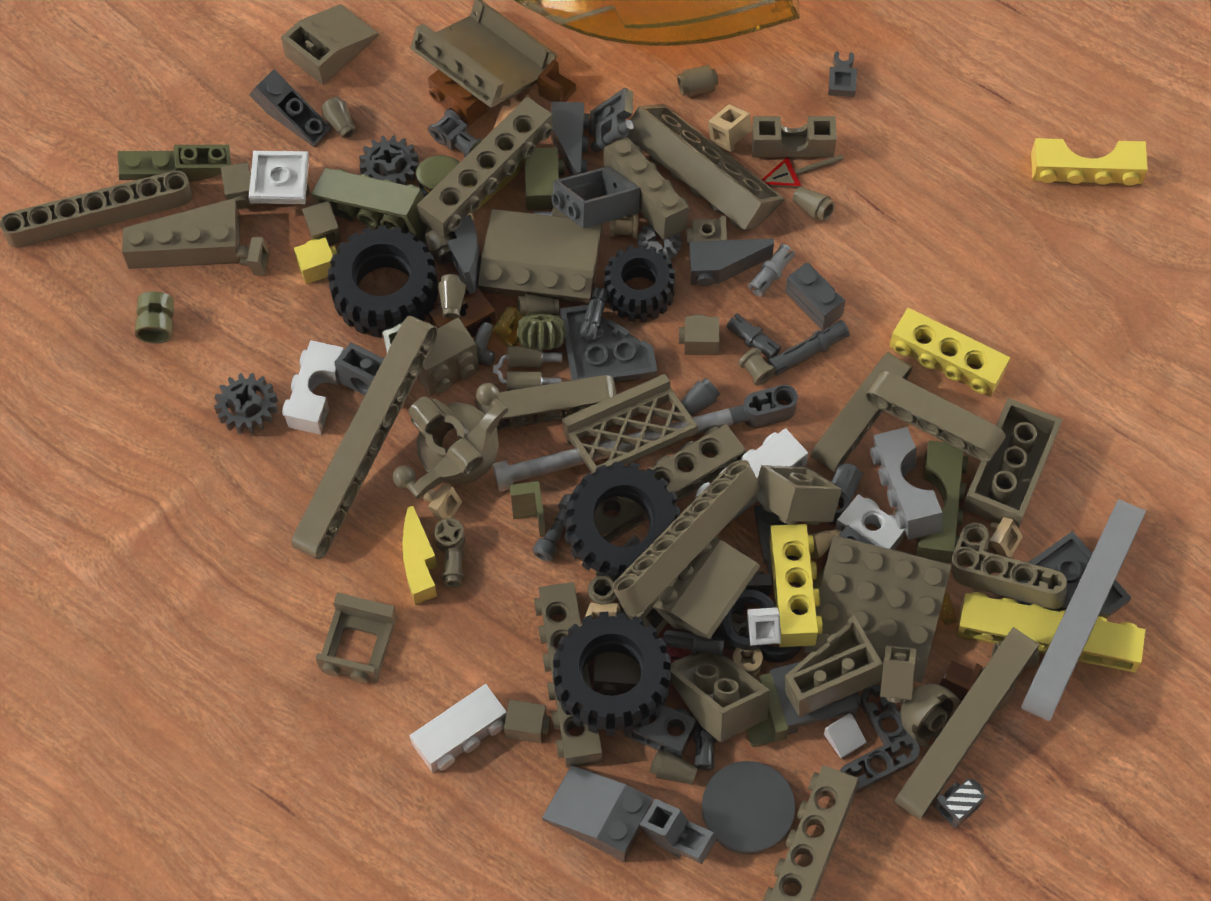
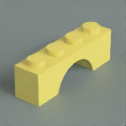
M1035 138L1031 152L1032 181H1042L1044 183H1052L1054 181L1072 184L1087 182L1100 185L1119 183L1132 186L1142 184L1148 170L1145 141H1118L1111 153L1101 158L1091 159L1081 157L1072 152L1063 139Z

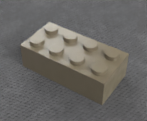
M1008 398L996 425L1003 430L1006 437L989 462L981 460L962 509L999 524L1003 517L1013 519L1019 528L1063 419Z

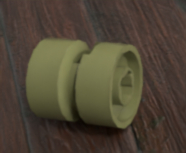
M162 292L142 293L137 298L136 338L153 344L171 340L174 299Z

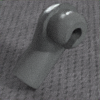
M482 322L474 341L477 348L478 363L490 366L495 360V353L488 350V342L495 328L487 322Z

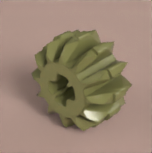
M542 313L531 314L519 320L517 336L519 337V343L524 348H530L531 350L539 349L541 351L544 349L551 350L559 348L564 343L566 327H564V320L559 316Z

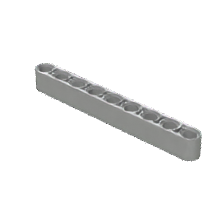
M1118 499L1026 694L1021 709L1050 722L1141 525L1146 510Z

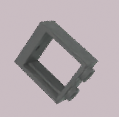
M607 166L553 181L551 198L555 208L580 227L587 228L639 213L640 188L613 168Z

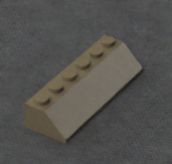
M665 104L638 106L631 118L634 129L627 136L632 143L650 155L651 161L666 167L674 179L683 181L690 186V191L694 195L705 198L710 202V207L713 210L729 217L731 224L740 230L757 228L785 200L783 196Z

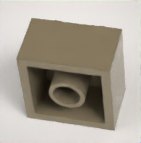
M459 317L438 328L437 339L417 376L429 396L445 392L452 384L461 379H469L479 370L476 343Z
M761 465L757 478L761 487L753 499L762 504L764 510L780 516L779 520L787 524H797V521H804L813 525H819L820 522H833L842 491L840 487L808 467Z

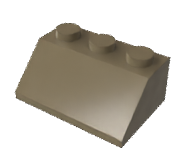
M714 538L659 595V599L653 608L674 629L710 639L758 571L760 565L724 541Z

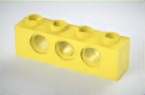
M910 308L906 309L893 331L889 346L898 354L909 356L919 361L924 367L934 368L944 373L950 380L960 381L970 386L975 392L986 394L992 397L1006 372L1010 360L1009 356ZM922 339L927 341L928 343L921 344L917 340ZM943 352H950L954 356H946ZM974 364L980 369H972L968 365Z
M807 524L772 525L770 528L769 545L775 606L780 614L781 643H779V647L815 646L817 635L822 634V617L816 616L815 607H819L820 598L819 589H813L812 581L817 578L816 562H810V553L814 552L813 535H808ZM796 556L799 558V560L793 561L788 559L787 557ZM797 582L800 583L802 587L795 588L792 587L790 583ZM795 609H800L804 611L805 614L797 615L794 614L792 611Z

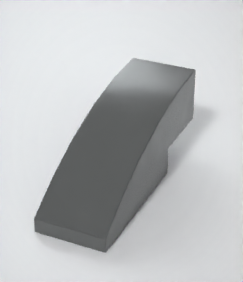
M471 215L466 216L459 228L452 231L455 239L447 241L452 262L459 276L464 278L469 295L475 293L478 286L482 258Z

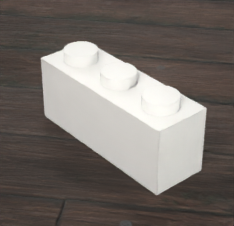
M484 684L410 735L412 745L431 772L434 773L438 769L442 771L450 767L455 762V758L464 751L469 753L475 750L480 745V740L489 734L494 736L504 729L507 712L487 684Z

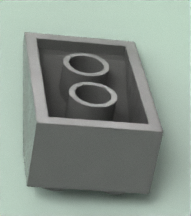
M571 765L542 820L625 862L642 830L640 823L652 805L653 798L624 783Z

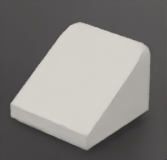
M778 608L747 610L750 646L781 643Z
M851 713L825 728L824 736L841 759L867 743Z

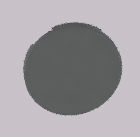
M741 761L725 766L710 779L703 794L702 816L707 829L715 833L717 836L716 842L736 853L758 854L772 848L786 837L794 820L795 800L788 782L778 771L760 762Z

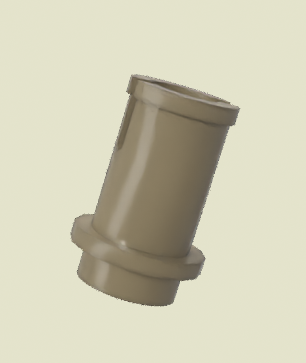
M448 548V550L444 551L445 567L441 579L444 581L445 586L455 588L461 586L465 579V575L462 573L464 551L460 548Z

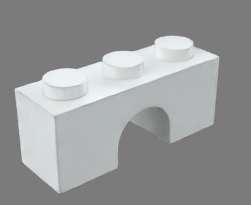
M310 340L307 350L304 349L302 351L299 374L294 375L291 383V390L293 392L290 400H285L282 415L285 416L289 428L319 435L322 434L329 413V406L326 397L315 395L312 391L322 383L338 385L339 380L334 361L344 351L343 347Z

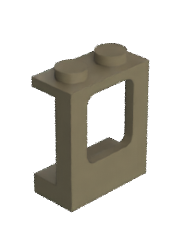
M337 592L334 600L335 613L322 653H317L316 655L318 667L327 675L339 676V674L350 676L352 680L359 683H368V681L377 683L397 619L395 606ZM346 629H353L377 636L369 665L335 657L343 632Z

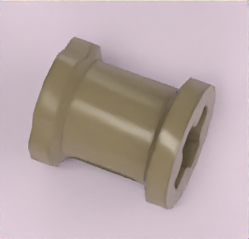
M759 348L749 350L738 362L739 366L746 368L754 378L753 383L756 386L767 382L776 371L772 365L769 366L762 358Z

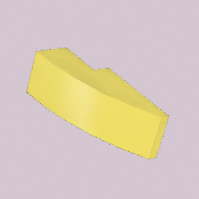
M414 506L407 508L402 544L409 589L414 603L417 605L437 597L436 587L429 573L430 569L437 567L435 554Z

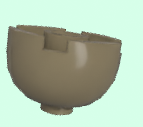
M930 683L914 688L912 690V700L905 699L901 707L900 720L902 726L918 745L928 746L929 744L926 741L934 736L936 740L961 701L952 691L941 685Z

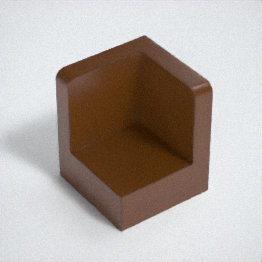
M554 59L538 76L539 95L551 103L566 102L576 91V84L559 74V63Z
M952 660L942 677L940 685L952 691L962 701L975 683L982 666L976 664L974 670Z

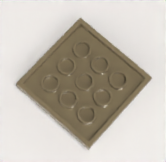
M833 535L819 590L820 604L819 607H815L816 616L822 617V634L817 635L816 645L805 646L804 652L815 653L827 642L828 637L833 633L839 632L847 625V621L855 615L882 663L886 646L916 649L914 681L922 683L952 565Z

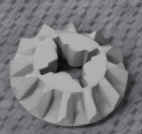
M651 225L642 227L638 235V244L645 245L644 248L649 249L650 246L655 247L657 253L662 251L666 254V260L678 254L682 245L681 232L665 239L664 248H662V245L655 241V236L658 234Z

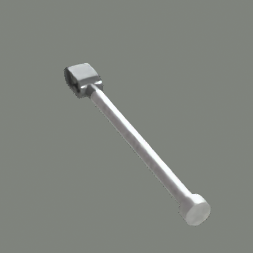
M780 385L750 393L745 398L743 405L693 417V420L698 425V432L690 436L707 432L713 427L719 428L724 424L731 426L745 422L750 427L759 428L789 420L796 412L798 394L789 385ZM780 400H786V401H788L790 404H789V405H781V404L778 403V401H780ZM683 421L671 423L670 428L681 429L686 427L687 424ZM641 431L628 434L627 436L639 438ZM647 431L644 439L654 441L659 439L661 434ZM601 441L599 447L613 449L616 441ZM622 442L618 451L628 453L634 450L636 445ZM574 448L508 465L507 460L493 463L492 466L499 492L509 490V485H514L513 482L582 465L585 462ZM595 454L593 461L605 459L609 456Z

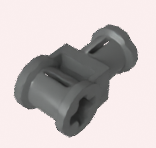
M450 109L444 112V116L436 124L432 123L428 126V131L435 141L445 145L451 151L456 147L464 153V157L482 141L480 138L475 139L468 133V125Z

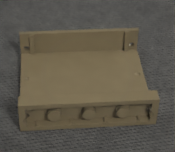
M482 0L474 1L470 16L438 32H434L425 24L417 26L410 48L490 108L538 83V76L553 59L556 60L557 58L555 52Z

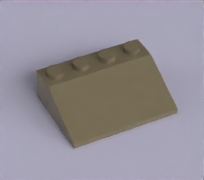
M492 209L481 258L478 280L479 289L481 292L513 296H525L527 293L564 302L589 304L592 299L591 296L595 283L602 223L582 228L570 218Z

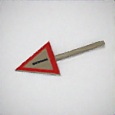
M839 155L797 170L793 169L789 158L786 157L761 180L772 187L798 188L801 184L797 175L841 161L844 157Z

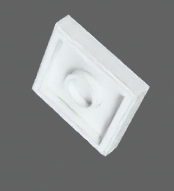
M253 151L249 202L305 204L309 152Z

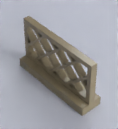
M665 374L562 419L564 437L569 445L573 444L591 473H594L597 467L604 464L607 467H611L613 462H622L625 465L698 432V425L671 389L670 380ZM670 401L673 405L671 411L657 408L658 405ZM640 413L648 414L645 422L631 420L632 417ZM653 415L668 418L665 426L650 424ZM673 420L683 421L687 424L686 427L681 429L670 428ZM615 424L622 426L619 434L605 431L606 428ZM627 428L641 429L639 438L625 435ZM647 431L661 434L660 438L654 441L644 439ZM588 436L596 437L593 445L581 443L580 440ZM602 438L616 441L613 449L599 447ZM622 442L636 445L634 450L628 453L618 451ZM595 454L609 456V460L599 466H596L593 461Z

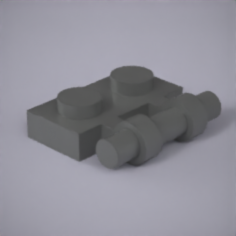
M623 88L590 111L589 134L596 137V141L591 144V149L595 153L601 150L604 151L605 146L627 137L629 132L634 129V124L631 120L625 121V119L633 114V91Z

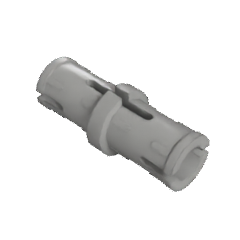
M781 244L770 260L763 262L761 271L748 284L750 290L755 288L752 291L755 295L763 296L772 282L782 276V270L795 256L793 250L788 253L791 247Z

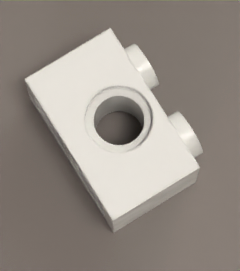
M859 494L837 519L835 528L842 532L849 525L876 546L892 550L896 549L905 534L904 529H899L896 516L886 514L879 509L877 503L872 499L863 498ZM874 524L879 529L871 531L865 525Z

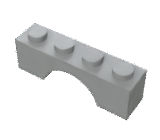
M908 427L874 435V447L870 448L871 458L874 465L879 464L880 469H878L882 486L887 485L889 489L887 490V497L890 507H896L897 512H895L899 529L905 530L908 540L943 532V512L934 490L916 488L904 479L908 472L917 467L916 447Z

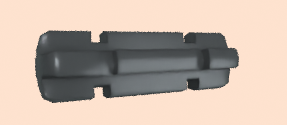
M596 287L593 289L592 299L589 302L584 318L585 322L582 324L580 331L583 339L591 341L596 337L597 328L605 308L604 305L608 298V292L604 288Z

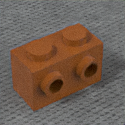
M439 69L428 78L429 94L433 100L441 104L445 109L454 111L468 127L487 112V105Z

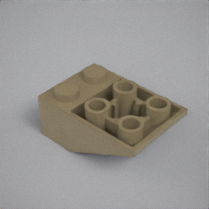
M339 4L298 21L281 36L285 56L320 84L324 85L378 37L379 34L347 8Z

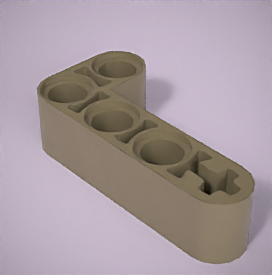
M971 523L964 527L952 555L953 575L958 583L1050 609L1060 608L1066 603L1067 580L1063 573L989 553V533L987 528L980 523ZM963 565H971L970 567H961ZM994 572L1000 573L999 575H991ZM1027 580V581H1029V582H1028V583H1020L1019 581Z

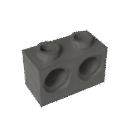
M662 702L661 711L655 717L656 720L653 723L647 724L642 728L637 724L633 726V732L625 734V736L655 750L659 749L665 752L667 749L682 758L696 729V719L692 718L693 715L690 712L681 708L674 710L665 706V703ZM677 726L684 733L680 736H672L668 733V729Z

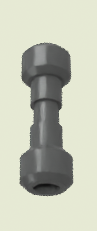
M566 494L562 497L558 504L560 511L555 518V523L552 528H549L545 537L539 538L533 547L535 556L543 561H553L559 551L557 544L565 529L563 527L564 516L572 494Z

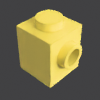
M326 237L319 240H310L304 245L294 248L296 259L306 284L328 277V269L331 268V258L334 254H337L335 246L329 247Z

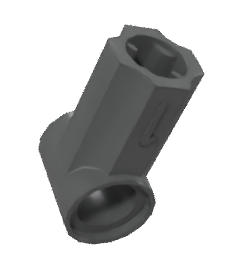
M840 463L833 477L832 483L842 489L838 501L841 509L836 510L833 522H827L829 524H836L837 519L850 505L863 476V472L854 465Z

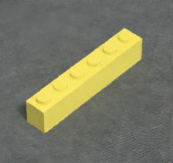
M980 592L965 593L961 603L956 637L995 644V642H1002L1011 629L1015 627L1040 644L1038 647L1040 654H1046L1066 610L1058 612L1035 604L1030 606L1018 604L1016 600L1010 598H1002L1000 600L989 598L986 594ZM1098 616L1078 661L1135 673L1142 662L1146 629L1138 628L1137 625L1130 622H1122L1120 624L1108 622L1107 619Z

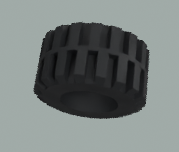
M638 244V248H633V245L627 246L626 251L620 249L616 252V257L612 256L609 259V266L605 268L604 286L608 292L607 303H610V309L613 312L618 310L619 317L624 318L628 316L629 321L635 322V318L641 319V322H647L648 317H651L652 320L658 318L659 312L664 314L667 311V305L671 306L674 296L675 270L672 269L671 260H666V254L662 251L657 253L655 247L650 246L649 249L644 248L645 245ZM635 277H644L651 280L654 284L647 289L636 290L630 288L625 283Z

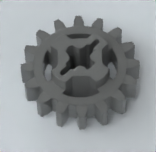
M393 135L391 140L387 141L385 136H381V142L379 143L374 139L371 140V148L364 146V155L359 156L361 174L383 181L388 179L406 186L407 179L410 181L415 180L414 173H416L419 163L418 154L415 153L413 145L407 146L406 139L403 138L400 142H397L396 136Z
M240 373L239 380L234 381L233 378L229 377V386H219L222 394H215V400L218 404L214 405L216 413L219 414V421L221 424L225 423L229 431L236 427L238 434H242L243 430L248 428L249 433L253 434L254 427L258 426L263 430L264 421H273L270 413H277L278 410L275 403L278 402L272 384H267L263 376L256 380L254 373H251L249 378L245 379L243 374ZM256 391L260 392L265 399H262L261 395H256ZM228 408L231 409V412H236V416L232 415Z

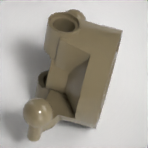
M483 383L476 391L479 403L485 406H492L486 414L470 404L456 402L446 405L434 398L430 400L426 396L413 403L408 414L411 417V422L419 430L417 439L418 458L428 473L415 482L416 475L413 469L409 466H399L393 472L392 478L397 487L408 488L419 499L428 490L436 487L441 482L462 485L472 483L487 473L496 459L499 447L496 427L500 419L508 412V408L499 399V390L494 384ZM453 428H456L457 436L461 439L456 441L448 450L442 448V441L446 434Z

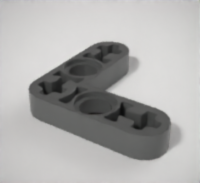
M877 684L865 688L860 700L861 707L883 746L844 765L840 770L846 774L850 772L852 776H855L862 771L860 765H864L865 774L858 777L856 793L913 765L920 751L919 745L902 726L900 712L894 702L887 701V697H881L879 706L883 712L878 717L875 716L878 714L879 709L874 702L868 703L870 694H873L874 697L880 696L881 686ZM886 718H892L897 722L898 729L892 733L883 730L881 722ZM903 745L905 749L911 748L910 757L907 758L905 754L896 757L895 764L897 765L894 766L892 756L899 753L900 746ZM874 758H881L886 762L887 769L881 773L875 772L870 767V761Z

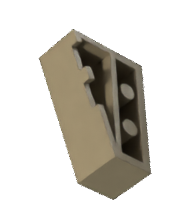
M855 615L847 621V625L839 632L833 633L828 637L827 642L815 653L811 652L785 675V693L799 718L882 681L883 663Z

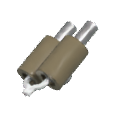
M508 346V355L502 356L499 363L493 365V373L498 374L500 382L506 384L507 391L559 383L561 378H543L542 372L507 371V380H505L498 369L501 368L505 359H507L508 367L542 368L543 362H562V352H543V350H531L522 346Z

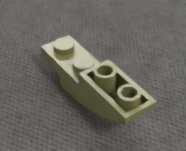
M174 145L173 151H118L117 156L119 180H139L171 171H181L186 174L189 182L221 175V167L231 165L229 145Z

